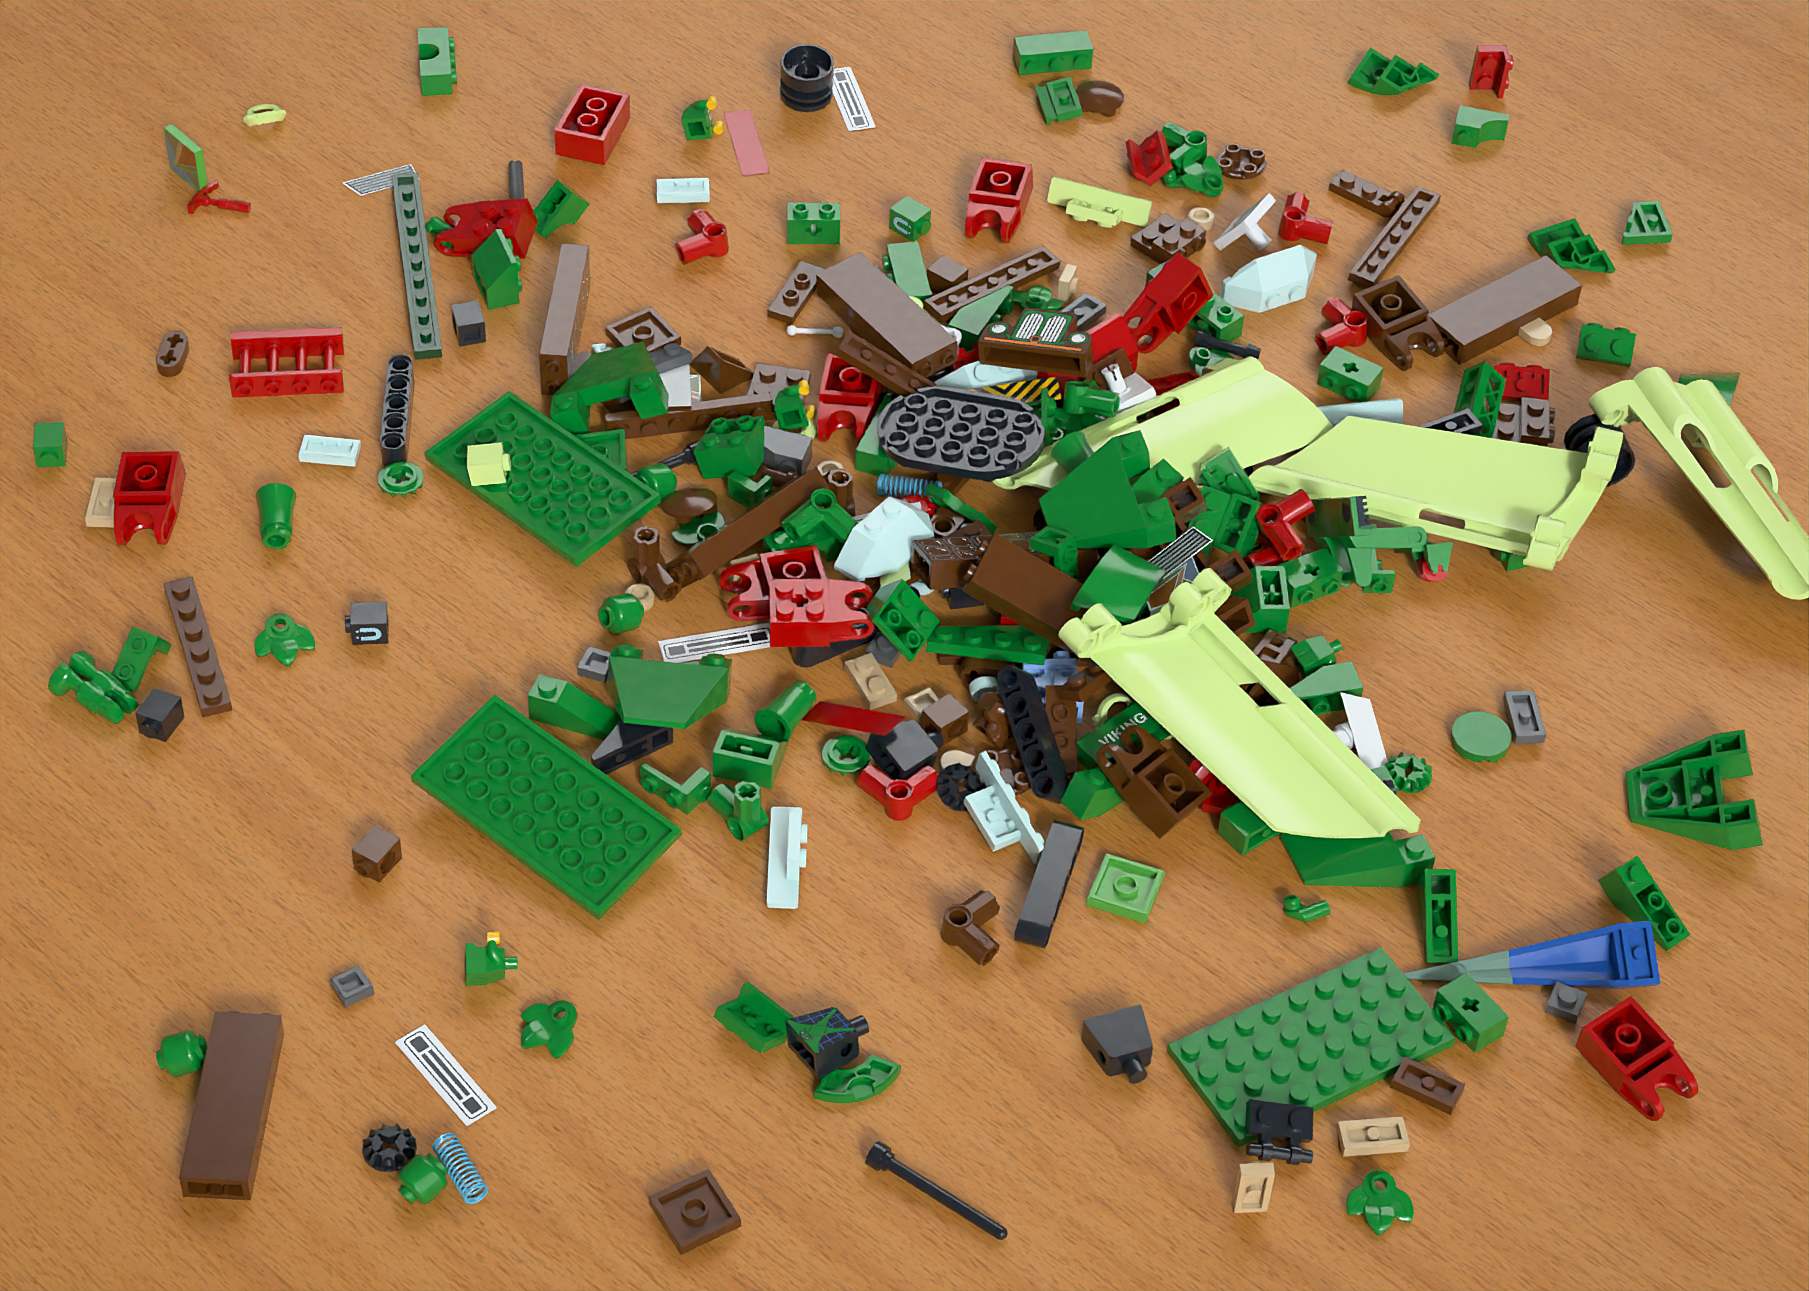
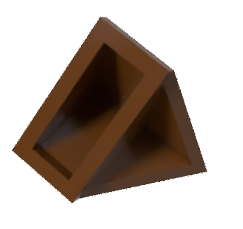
M709 346L695 357L692 363H689L720 394L752 379L754 374L738 358Z

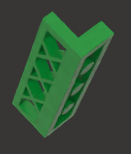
M1485 361L1464 370L1454 413L1469 408L1478 420L1481 419L1484 427V433L1482 434L1480 430L1475 436L1492 438L1506 379ZM1489 378L1496 383L1494 391H1492ZM1485 397L1489 405L1488 413L1484 404Z

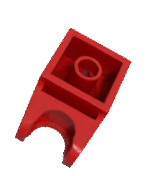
M981 158L969 191L965 220L966 238H974L982 229L994 228L1000 231L1001 243H1010L1021 224L1033 190L1032 164Z
M528 198L487 200L455 205L446 209L443 217L445 222L453 228L439 233L435 238L434 246L437 251L445 256L471 257L495 230L501 229L505 238H510L513 255H518L519 259H525L538 221ZM450 215L459 216L460 221L453 220ZM441 242H450L454 247H445Z
M1178 252L1172 259L1165 262L1162 270L1154 279L1147 282L1144 290L1123 316L1127 327L1132 318L1140 317L1138 327H1128L1139 353H1150L1173 332L1179 334L1214 295L1202 269ZM1149 335L1152 337L1148 345H1138V341L1142 336Z
M834 353L827 354L818 393L819 442H826L834 431L847 428L856 433L857 444L859 445L878 410L883 384L834 355Z
M179 451L122 452L113 493L114 534L118 545H126L131 540L133 534L142 529L154 530L158 545H166L178 517L186 477Z
M817 545L760 554L759 559L736 564L724 569L719 575L721 588L728 592L741 593L727 603L728 615L736 621L769 620V579H827ZM730 576H740V579L737 581L726 582V579ZM739 605H749L743 611H734V608Z
M769 579L770 647H830V642L857 640L868 637L874 630V623L869 615L854 610L868 606L873 598L872 589L865 583L844 580ZM855 592L866 594L863 598L851 597ZM864 623L868 625L863 629H856L852 627L853 624Z
M1632 996L1582 1027L1575 1047L1609 1085L1647 1119L1658 1121L1665 1112L1659 1095L1655 1090L1656 1088H1669L1687 1099H1691L1698 1093L1697 1081L1673 1047L1674 1042Z

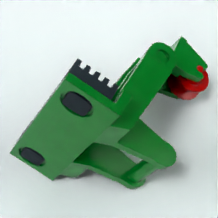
M1366 496L1311 499L1315 511L1306 516L1308 537H1314L1320 549H1328L1331 556L1344 570L1341 586L1348 587L1351 584H1356L1357 586L1365 587L1370 584L1372 579V548L1394 549V553H1410L1417 567L1418 575L1426 582H1439L1447 576L1453 542L1432 543L1427 540V533L1420 526L1377 528L1376 523L1370 524V522H1365V519L1369 518V515H1364V512H1368V508L1364 509L1363 507L1367 505V502H1363V499H1367Z

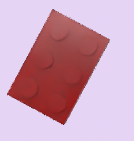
M580 84L554 130L556 155L605 165L630 120V95Z

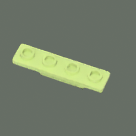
M1059 177L1051 179L1047 198L1049 203L1067 207L1065 213L1073 215V219L1078 221L1094 220L1097 221V225L1106 228H1112V226H1116L1120 221L1145 227L1148 224L1152 201Z

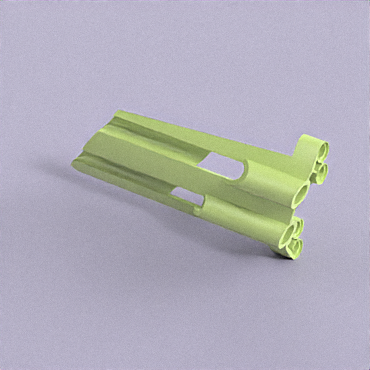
M1651 367L1639 372L1634 379L1624 380L1596 392L1590 398L1589 405L1602 424L1619 427V425H1629L1635 421L1637 423L1640 421L1760 567L1778 593L1784 597L1796 600L1809 598V535L1778 494V479L1775 469L1712 382L1701 379L1683 385L1673 382L1664 369ZM1681 431L1693 447H1703L1710 452L1732 483L1729 487L1716 488L1682 441ZM1751 469L1754 470L1790 521L1787 522L1751 473Z

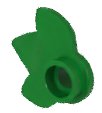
M1209 155L1201 165L1184 157L1182 170L1185 175L1180 178L1187 188L1202 192L1208 197H1218L1223 191L1224 182L1221 178L1222 170L1217 161Z
M1044 286L1031 287L1028 292L1016 290L1012 293V299L1015 300V304L1020 305L1022 311L1025 308L1057 311L1064 305V301L1052 298V291Z
M1194 347L1188 353V364L1196 374L1202 376L1203 368L1226 358H1235L1221 350L1209 351L1204 347Z
M716 511L712 514H705L703 519L693 517L692 521L688 523H679L680 529L671 534L678 543L695 545L722 527L725 521L720 512Z
M278 613L267 619L265 630L256 637L254 647L257 657H263L272 653L280 663L289 667L296 658L298 649H315V640L307 627L295 624L293 619L286 614ZM283 624L285 625V627L283 629H277L275 625Z
M564 1000L556 1001L551 1005L536 1003L529 1006L520 1015L523 1021L528 1024L521 1035V1046L523 1049L547 1044L551 1055L558 1059L572 1045L574 1041L572 1028L575 1026L578 1017L577 1010L572 1003ZM565 1012L562 1018H555L557 1014Z
M1384 1170L1369 1172L1363 1179L1362 1185L1349 1193L1346 1202L1347 1214H1364L1369 1227L1378 1236L1382 1235L1390 1227L1395 1218L1403 1222H1411L1414 1215V1208L1409 1195L1397 1188L1394 1178ZM1374 1182H1383L1385 1185V1189L1378 1190L1375 1187Z

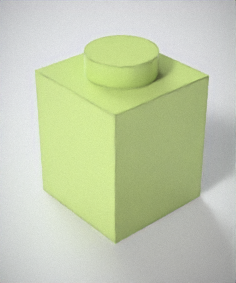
M502 442L468 446L467 469L471 485L506 483V471H511V460L509 454H504Z

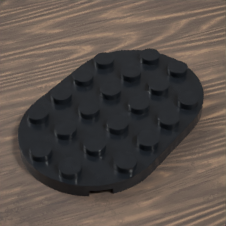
M924 387L917 389V393L911 394L908 397L904 398L900 395L883 409L877 423L878 439L882 450L889 458L901 466L968 479L983 480L985 482H992L996 479L1015 475L1032 466L1041 455L1045 444L1044 426L1041 425V419L1039 420L1034 414V409L1029 405L1005 396L952 387Z

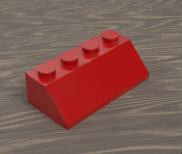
M1116 313L1086 331L1092 337L1093 363L1123 348L1133 370H1136L1138 348L1121 314ZM1038 371L1037 379L1058 378L1061 399L1055 401L1056 404L1061 401V408L1063 407L1066 382H1081L1079 376Z

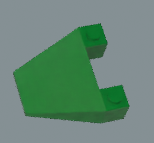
M643 341L592 354L552 396L550 416L555 423L571 434L589 433L592 404L630 395L642 420L667 414L669 394Z
M1141 430L1112 437L1039 499L1047 526L1076 535V548H1111L1114 544L1121 548H1150L1176 540L1175 519L1167 498L1164 497L1138 505L1128 480L1129 478L1143 475L1150 469L1149 450Z
M619 645L618 647H613L609 655L607 691L623 723L686 729L727 702L730 694L732 659L725 658L722 654L712 653L702 656L699 665L643 660V650L636 649L633 645Z
M1745 729L1713 734L1625 772L1632 823L1729 850L1763 846L1755 800L1725 803L1723 780L1753 775Z
M1386 766L1370 769L1380 780L1392 779ZM1393 781V784H1394V787H1395V791H1396V794H1397V789H1398V788H1397L1395 782ZM1389 831L1385 837L1323 838L1288 833L1280 835V840L1303 885L1402 888L1418 884V875L1424 869H1433L1436 858L1423 834L1394 841Z

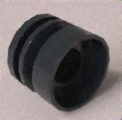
M799 44L783 53L780 69L781 100L786 106L800 112H815L825 108L831 102L833 96V56L826 49L813 44Z
M1591 414L1571 425L1565 433L1563 442L1566 450L1588 453V445L1593 440L1595 426L1623 432L1620 425L1619 427H1614V425L1602 424L1596 414ZM1624 434L1615 471L1606 487L1623 480L1634 468L1635 456Z

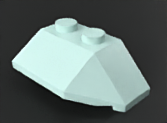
M1298 245L1254 259L1239 269L1232 278L1227 277L1223 280L1221 298L1231 306L1258 313L1303 299L1307 294L1314 275L1317 254L1313 250Z
M980 361L955 370L934 383L938 386L968 390L1037 380L1038 371L980 364Z
M889 496L852 529L834 564V569L855 582L898 571L911 560L912 540L934 539L929 514L907 501Z

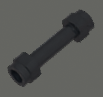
M1198 330L1194 343L1198 347L1206 349L1211 347L1244 358L1251 356L1258 359L1261 348H1257L1255 345L1248 344L1245 347L1212 337V332L1206 330Z

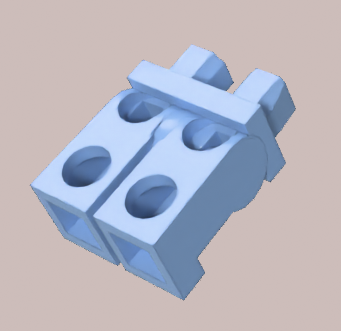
M1057 651L1053 654V659H1046L1044 665L1022 663V670L1029 672L1035 678L1044 708L1045 686L1063 685L1067 682L1068 677L1078 674L1076 658H1071L1067 651ZM1076 702V724L1082 723L1084 702Z

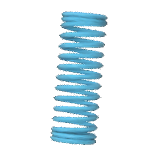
M880 474L877 481V494L879 496L886 495L887 497L896 496L904 498L909 486V495L913 491L915 496L918 491L921 497L923 491V496L926 497L925 490L928 487V480L926 479L924 483L923 479L919 482L918 478H916L914 482L912 477L909 482V478L906 477L904 482V477L902 476L899 482V476H896L894 482V475L889 479L888 474ZM935 481L934 485L942 488L941 481ZM904 486V495L902 496L901 493Z
M445 1133L434 1141L432 1149L447 1169L448 1175L451 1177L457 1190H459L465 1203H477L487 1195L488 1187L484 1184V1180H482L479 1172L476 1171V1167L473 1166L474 1164L471 1162L468 1154L465 1153L466 1151L463 1149L460 1141L457 1140V1136L454 1133ZM454 1137V1140L446 1142L439 1150L437 1149L441 1142ZM457 1146L453 1151H451V1152H449V1153H446V1152H448L449 1150H451L453 1147ZM459 1151L456 1155L448 1158L452 1153ZM459 1155H462V1156H461L459 1159H457L456 1161L451 1162L455 1157H457V1156H459ZM464 1160L461 1164L453 1167L457 1162ZM467 1164V1165H466L464 1168H462L461 1170L456 1171V1170H457L459 1167H461L462 1165ZM470 1168L466 1173L459 1175L462 1171ZM472 1173V1174H471L469 1177H467L466 1179L461 1180V1179H462L464 1176H466L467 1174ZM475 1177L471 1182L464 1184L469 1179ZM478 1181V1183L472 1185L471 1187H469V1188L467 1189L468 1186H470L471 1184H473V1183H475V1182ZM482 1187L485 1188L484 1191L476 1197L467 1198V1196L479 1192L482 1189Z

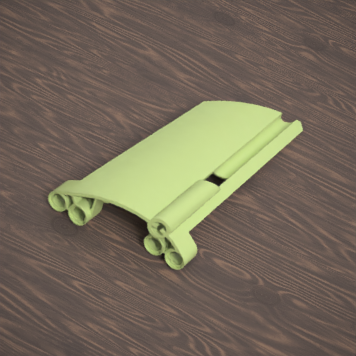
M1248 356L1242 360L1226 358L1205 367L1202 370L1201 377L1118 413L1113 418L1109 417L1080 431L1085 434L1090 447L1096 452L1112 437L1141 430L1149 450L1150 467L1156 465L1164 458L1184 477L1183 481L1191 477L1196 485L1202 484L1198 476L1202 473L1200 464L1227 447H1230L1244 469L1296 449L1302 451L1334 427L1326 416L1300 391L1278 376L1264 370L1263 365L1258 359ZM1174 399H1179L1180 404L1178 407L1140 424L1137 422V416ZM1058 441L1052 445L1045 446L1041 455L1032 466L1015 475L996 479L992 482L1001 488L1009 490L1023 485L1051 490L1069 474L1051 457L1052 449Z
M1347 416L1333 429L1302 451L1276 466L1265 465L1258 468L1249 478L1257 491L1284 498L1299 489L1304 490L1310 500L1366 496L1367 499H1363V502H1367V505L1363 507L1364 509L1368 508V512H1364V515H1369L1370 519L1403 527L1420 526L1428 533L1526 556V559H1523V565L1552 572L1556 561H1560L1564 557L1571 541L1587 520L1608 482L1611 481L1624 433L1595 426L1593 440L1588 445V453ZM1421 510L1462 519L1465 521L1464 529L1422 520L1419 519V513Z
M1211 568L1200 572L1192 584L1189 582L1180 584L1172 592L1169 602L1161 608L1160 612L1146 619L1122 626L1100 603L1092 606L1083 615L1081 620L1077 617L1069 620L1059 631V638L1079 658L1090 657L1273 831L1323 838L1385 837L1386 833L1393 829H1404L1408 833L1418 832L1421 820L1214 614L1228 599L1232 589ZM1260 683L1279 704L1258 706L1239 685Z

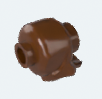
M999 690L995 693L985 692L974 707V714L977 718L973 726L986 734L995 747L1002 749L1007 738L1010 739L1012 737L1013 731Z

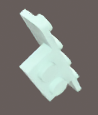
M1400 398L1317 407L1331 422L1333 427L1347 416L1403 424V401Z
M986 751L979 753L976 770L987 788L965 796L964 805L993 852L1020 841L1034 864L1039 863L1042 851L1045 849V843L1041 834L1034 831L1027 811L1024 808H1020L1015 800L1014 791L1011 785L1006 784L1001 777L997 762L994 759H990Z
M800 807L771 808L767 883L768 908H798L800 867L806 868V849H801V843H807V824H802V808Z

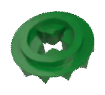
M404 461L394 462L381 469L378 474V486L381 487L383 493H390L392 498L398 494L405 498L407 493L416 494L417 489L422 488L423 472L413 463ZM404 476H405L406 481H402L401 483H396V481H400V480L403 479Z
M836 736L826 742L822 749L824 766H829L831 773L839 771L842 776L847 772L856 775L860 769H865L870 761V754L865 749L867 744L855 736ZM848 754H851V759L845 758L844 760H841V755L847 756Z
M1401 752L1397 757L1390 756L1388 762L1385 763L1398 791L1416 793L1426 789L1431 783L1432 766L1426 764L1425 758H1416L1414 753L1406 756ZM1409 767L1412 769V772L1406 778L1405 770Z

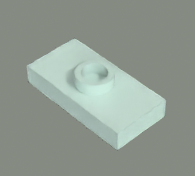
M709 178L656 179L657 203L710 202Z
M304 435L298 454L299 461L355 467L361 449V441Z

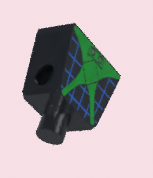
M827 1008L786 1020L788 1047L817 1079H821L858 1057V1037L869 1033V1025L863 1015L847 1020L837 1008Z

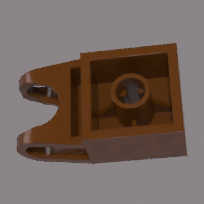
M1399 275L1354 294L1352 310L1366 314L1368 319V338L1400 370L1406 371L1412 368L1413 357L1410 350L1420 349L1433 357L1444 354L1443 338L1428 315L1429 310Z
M1129 725L1121 733L1124 750L1112 743H1106L1097 751V762L1121 797L1154 834L1161 839L1193 813L1212 792L1172 748L1167 750L1141 726ZM1130 733L1135 734L1139 738L1140 746H1137L1131 740ZM1105 752H1109L1114 757L1116 765L1111 764L1107 760Z

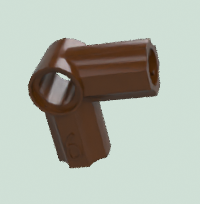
M844 469L829 470L827 474L823 475V478L836 496V503L850 516L854 517L855 502L852 473H848Z
M642 526L637 528L633 537V558L629 559L627 563L630 574L637 583L644 582L660 600L669 602L675 599L676 595L681 591V583H678L679 580L675 576L669 575V569L666 567L665 560L660 553L659 532L654 527Z
M981 890L962 904H953L945 910L940 931L942 940L948 945L959 946L978 965L982 964L985 966L989 963L1000 948V945L980 928L981 925L999 913L1000 906L996 901V897L990 891Z

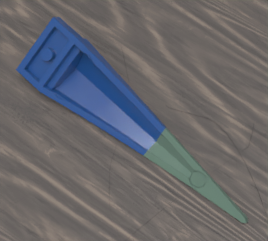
M1651 921L1619 923L1512 950L1404 973L1408 980L1452 982L1467 973L1476 983L1555 986L1556 982H1560L1571 987L1604 989L1648 987L1660 984Z

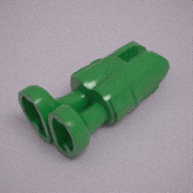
M84 650L75 652L70 657L69 666L62 662L51 675L48 690L53 695L63 696L70 690H73L77 693L76 701L87 708L88 711L99 714L114 724H118L124 719V713L131 714L139 707L138 701L123 686L120 680L109 671L98 670L95 667L96 661L93 655Z

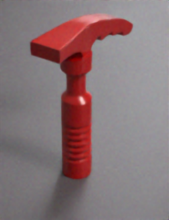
M218 180L207 184L199 190L187 205L188 214H193L200 205L206 207L213 205L219 209H229L250 213L251 203L223 198L218 200L211 199L208 194L219 187Z

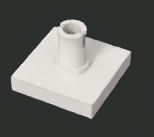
M1270 193L1265 195L1240 213L1213 244L1221 251L1245 234L1257 247L1258 251L1262 250L1272 239L1258 226L1257 222L1276 200Z
M1118 364L1109 365L1111 371H1108L1107 367L1101 371L1109 386L1106 390L1119 393L1120 406L1117 414L1157 397L1154 388L1137 373L1123 379Z

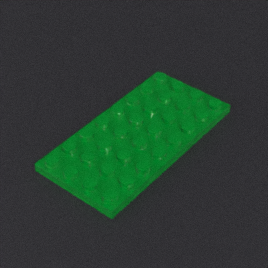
M510 391L424 452L428 462L575 567L661 503L659 493ZM502 442L504 454H509L511 460V471H506V483L472 486L467 469L468 446Z
M495 694L411 775V780L414 784L598 920L616 904L682 835L681 828Z
M1380 947L1168 1044L1167 1053L1239 1148L1248 1142L1258 1139V1136L1245 1135L1246 1102L1250 1099L1313 1107L1315 1112L1395 1074L1405 1057L1421 1062L1454 1046L1456 1038L1384 949Z

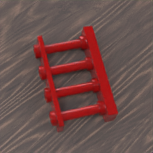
M342 327L231 332L230 340L233 360H240L239 373H231L229 375L232 397L344 392L342 369H335V355H344ZM324 356V369L307 370V357ZM296 357V371H279V358ZM268 358L267 372L251 373V359Z

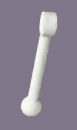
M790 325L786 330L787 334L791 336L796 333L830 334L836 338L843 336V328L838 326L833 329L796 328L794 325Z

